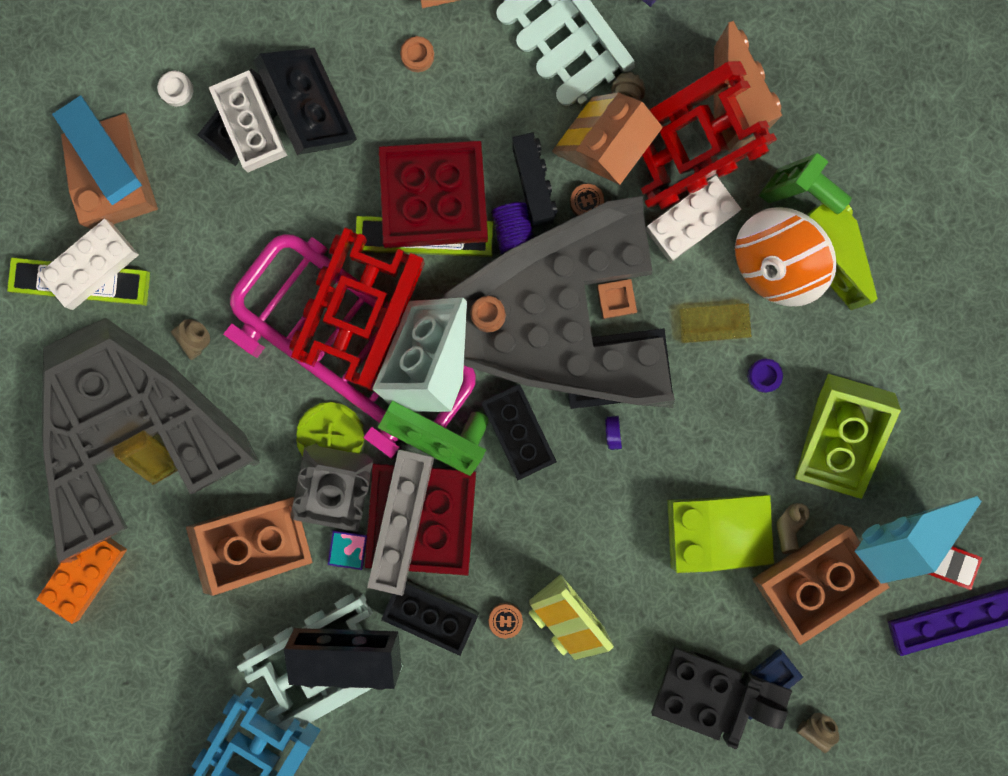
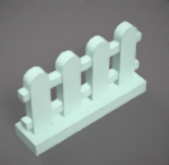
M503 0L504 2L497 8V18L502 24L511 25L518 20L524 29L519 32L516 38L518 47L524 52L533 51L538 47L544 55L536 65L538 74L545 79H550L558 74L564 83L556 92V97L562 105L570 106L578 101L582 106L588 101L585 94L605 79L608 84L616 80L613 74L616 70L620 69L622 73H625L635 68L634 59L590 0H547L552 7L532 23L525 14L542 0ZM578 15L585 22L580 28L573 20ZM566 25L572 34L551 50L545 41ZM598 42L606 50L601 55L593 47ZM586 52L592 62L571 77L565 68Z

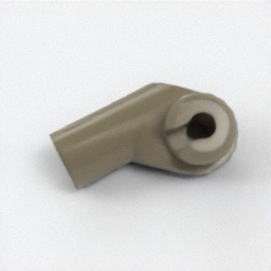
M803 503L790 505L777 521L776 526L783 554L799 551L796 533L806 523L810 515L808 507Z

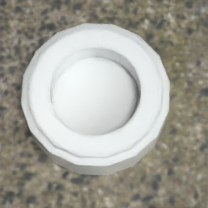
M169 71L163 74L157 85L158 94L161 99L175 107L188 103L194 92L190 79L179 71Z

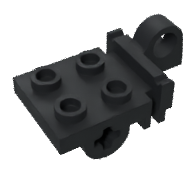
M674 646L651 713L652 716L716 740H720L723 731V739L727 746L737 749L749 716L767 726L776 729L783 728L788 714L787 705L792 690L753 676L746 671L743 680H741L743 673L738 668H731L712 657L695 651L688 652Z

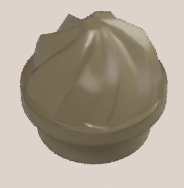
M633 72L621 73L611 87L612 93H621L637 100H642L646 91L643 80L639 78L638 74Z

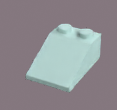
M464 298L409 301L373 386V390L388 404L393 400L412 411H452L463 382L467 301Z

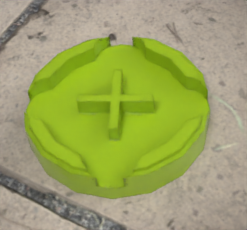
M336 402L319 403L305 412L297 426L296 442L302 457L304 448L315 443L321 447L360 454L365 440L363 438L365 436L364 426L357 413L346 405Z

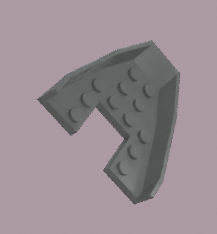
M642 196L607 201L507 251L444 294V299L464 298L467 301L464 366L526 386L634 405L674 408L675 398L671 390L663 337L593 347L584 285L652 275ZM484 296L497 298L505 308V322L500 329L494 332L480 331L475 327L471 319L470 311L472 305L477 299Z
M107 318L90 324L43 348L42 439L58 563L72 562L77 559L76 555L128 528L97 465L157 434L160 435L190 494L202 490L249 464L255 466L260 463L245 433L167 360Z

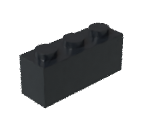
M294 628L284 648L289 685L339 687L343 689L350 687L373 688L376 690L395 689L402 668L398 631Z

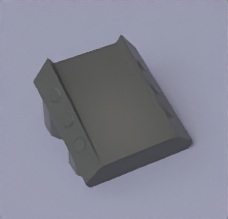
M317 443L305 447L298 475L291 519L351 531L359 530L365 497L369 488L373 460L364 452L357 454L321 447Z

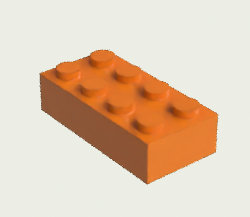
M108 538L76 555V560L61 563L36 600L71 624L79 621L127 549L113 539Z

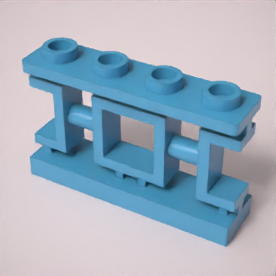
M247 687L240 697L234 694L225 706L222 713L227 718L224 723L219 721L208 736L207 741L212 744L208 750L203 748L192 765V768L196 770L194 776H206L211 765L215 767L211 776H240L226 767L234 752L262 768L263 771L260 776H294L321 729L311 723H308L306 728L303 729L299 726L300 721L297 719L293 720L287 731L281 729L257 714L264 699L259 696L256 699L251 697L254 690ZM242 711H245L246 715L240 726L255 734V737L252 740L238 731L233 739L228 742L226 740ZM292 740L295 742L294 747L279 772L275 771L273 768L280 757L266 749V744L269 743L283 752L289 741Z

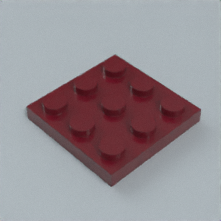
M481 141L379 147L384 248L488 242Z
M373 464L365 568H372L395 465ZM431 469L409 571L469 575L477 471H473L471 476L454 469Z

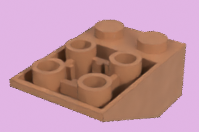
M731 21L714 46V69L729 61H741L747 73L743 78L745 81H748L751 88L737 95L736 99L749 127L759 121L766 120L769 130L782 116L780 100L774 92H770L764 81L765 72L762 65L758 61H754L750 54L746 34L741 29L738 30L734 21ZM731 85L714 94L715 119L726 113L718 94L730 88ZM733 126L721 132L729 147V152L756 139L755 136H752L746 140H739Z

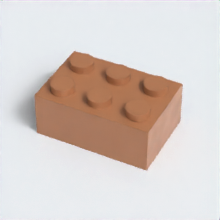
M841 524L835 525L801 547L798 552L790 554L752 579L788 636L799 645H802L890 588L887 583L881 584L854 552L861 542L851 527Z

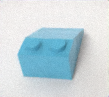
M976 496L907 517H900L883 525L875 524L862 534L863 540L854 552L881 584L934 573L982 501Z

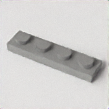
M398 449L367 588L401 596L404 594L434 457Z

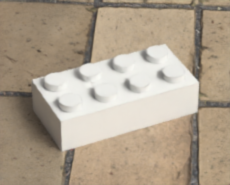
M249 70L209 87L241 165L247 172L288 156L255 78Z
M716 175L707 181L709 185L691 193L646 227V232L670 263L742 210Z
M104 218L37 275L65 308L74 310L139 256V254L114 224Z

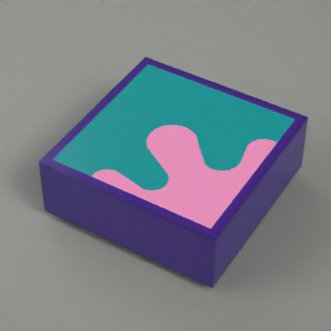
M333 530L328 565L362 570L366 553L367 534Z

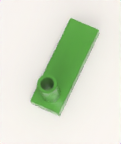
M818 153L778 168L758 195L768 203H772L808 191L835 214L841 213L852 199V197L821 173L828 161Z
M392 400L378 428L471 476L486 452V449L478 445L487 428L489 419L480 412L470 413L459 436Z

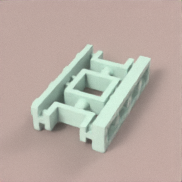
M353 593L336 601L334 604L337 609L325 615L323 610H320L304 619L306 626L302 628L320 629L356 609L357 614L348 618L346 623L350 630H363L359 622L371 616L373 611L370 606L368 607L364 594L355 598ZM292 626L273 637L275 643L264 648L262 643L244 652L245 660L237 666L240 672L243 671L246 675L245 680L247 684L264 676L278 702V705L265 713V717L268 721L270 720V722L287 731L294 719L300 721V727H304L308 723L372 689L301 686L307 698L319 692L322 695L283 716L282 713L289 710L293 705L286 689L293 686L288 683L287 673L278 677L271 662L259 668L255 664L285 648L294 630Z

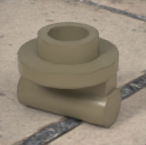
M193 319L183 320L171 331V334L190 360L199 356L202 353L201 351L210 343L208 330L203 324Z
M814 713L809 719L802 721L796 729L798 734L823 753H827L832 746L839 742L840 737L836 722L831 717L822 713Z

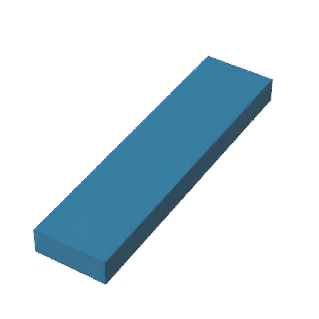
M81 95L52 114L102 193L112 205L142 186Z

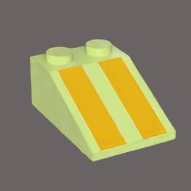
M561 574L529 600L530 606L533 608L529 611L530 616L541 629L546 625L555 635L551 638V641L563 656L569 652L573 659L577 660L609 652L614 647L605 627Z

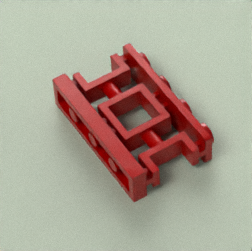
M741 61L724 63L649 110L661 125L669 121L671 123L660 130V134L667 147L657 153L653 142H651L642 155L654 179L653 182L641 188L643 195L646 194L648 200L644 201L647 208L659 205L661 209L677 203L680 201L678 194L686 190L691 194L709 185L706 180L707 178L715 174L721 178L737 170L738 166L736 163L748 157L749 161L763 156L769 152L767 145L777 140L774 133H769V125L766 120L759 121L749 127L739 106L736 96L751 88L748 81H745L743 78L747 73ZM731 85L730 88L718 94L726 111L723 115L715 119L709 105H700L695 109L693 108V106ZM699 119L712 148L690 160L676 131ZM733 126L739 140H746L755 136V140L718 160L717 156L729 150L721 133L722 131ZM673 160L680 174L694 170L695 173L662 192L660 191V188L671 182L664 167L668 162Z
M345 227L342 235L336 234L329 251L330 254H333L329 266H323L319 272L316 285L320 286L315 299L310 298L303 312V318H306L302 331L296 330L289 350L293 351L291 355L293 359L315 367L320 352L349 362L351 364L344 379L373 391V386L425 263L424 258L412 253L410 255L399 249H397L391 265L362 254L367 241L366 237L362 234H356L351 229ZM351 245H354L349 255L351 260L366 265L361 279L357 282L341 275L337 287L334 288ZM401 265H404V270L388 309L384 308L388 294L372 288L377 274L381 271L397 277ZM347 288L377 299L365 330L335 318ZM326 308L327 311L323 322L339 329L332 347L314 340L310 352L307 353ZM375 328L379 329L361 374L357 373L362 362L361 358L346 353L351 337L356 335L370 341Z

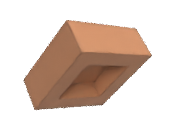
M631 279L597 285L602 319L637 313Z

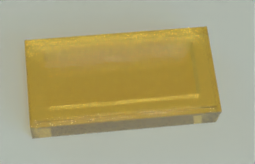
M749 303L679 310L682 343L752 337Z
M144 430L113 447L115 457L152 485L178 471L167 449Z

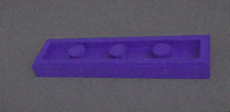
M1008 587L887 621L897 655L904 656L1008 626Z

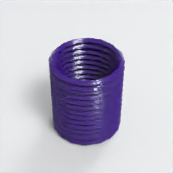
M524 202L501 205L491 211L500 254H504L534 238L531 220H529V210H527V204Z

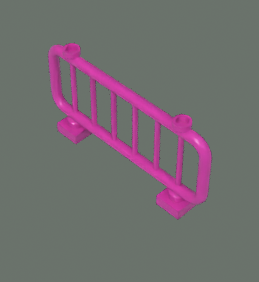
M283 234L272 239L231 293L230 305L232 311L244 323V326L240 329L231 323L223 335L256 358L265 349L258 342L261 336L292 358L293 351L289 350L290 342L296 330L300 331L306 318L302 316L287 337L267 324L265 320L309 262L320 269L323 266H329L331 260L324 255L328 249L313 237L308 242L290 234ZM284 248L294 249L304 259L259 317L245 307L244 298L279 251ZM342 268L336 280V283L339 282L342 275L359 282V280ZM347 288L358 296L359 299L342 321L349 323L364 302L374 308L377 299ZM386 301L384 308L388 309L390 303ZM338 328L334 330L325 342L326 345L332 346L339 332ZM379 329L358 355V358H361L362 361L370 352ZM320 352L315 367L293 359L378 423L381 422L386 411L374 403L379 395L374 391L370 398L366 397L347 383V380L344 379L346 373L341 378L320 363V360L326 353ZM464 366L463 382L452 411L440 412L433 422L446 428L475 386L476 374L473 368ZM371 427L363 437L391 459H394L398 449H401L400 446L395 444L398 438L381 429L378 431Z

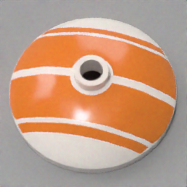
M768 208L748 219L737 235L735 257L738 268L748 285L763 298L783 306H802L817 300L830 287L836 272L834 247L823 228L806 214L790 208Z

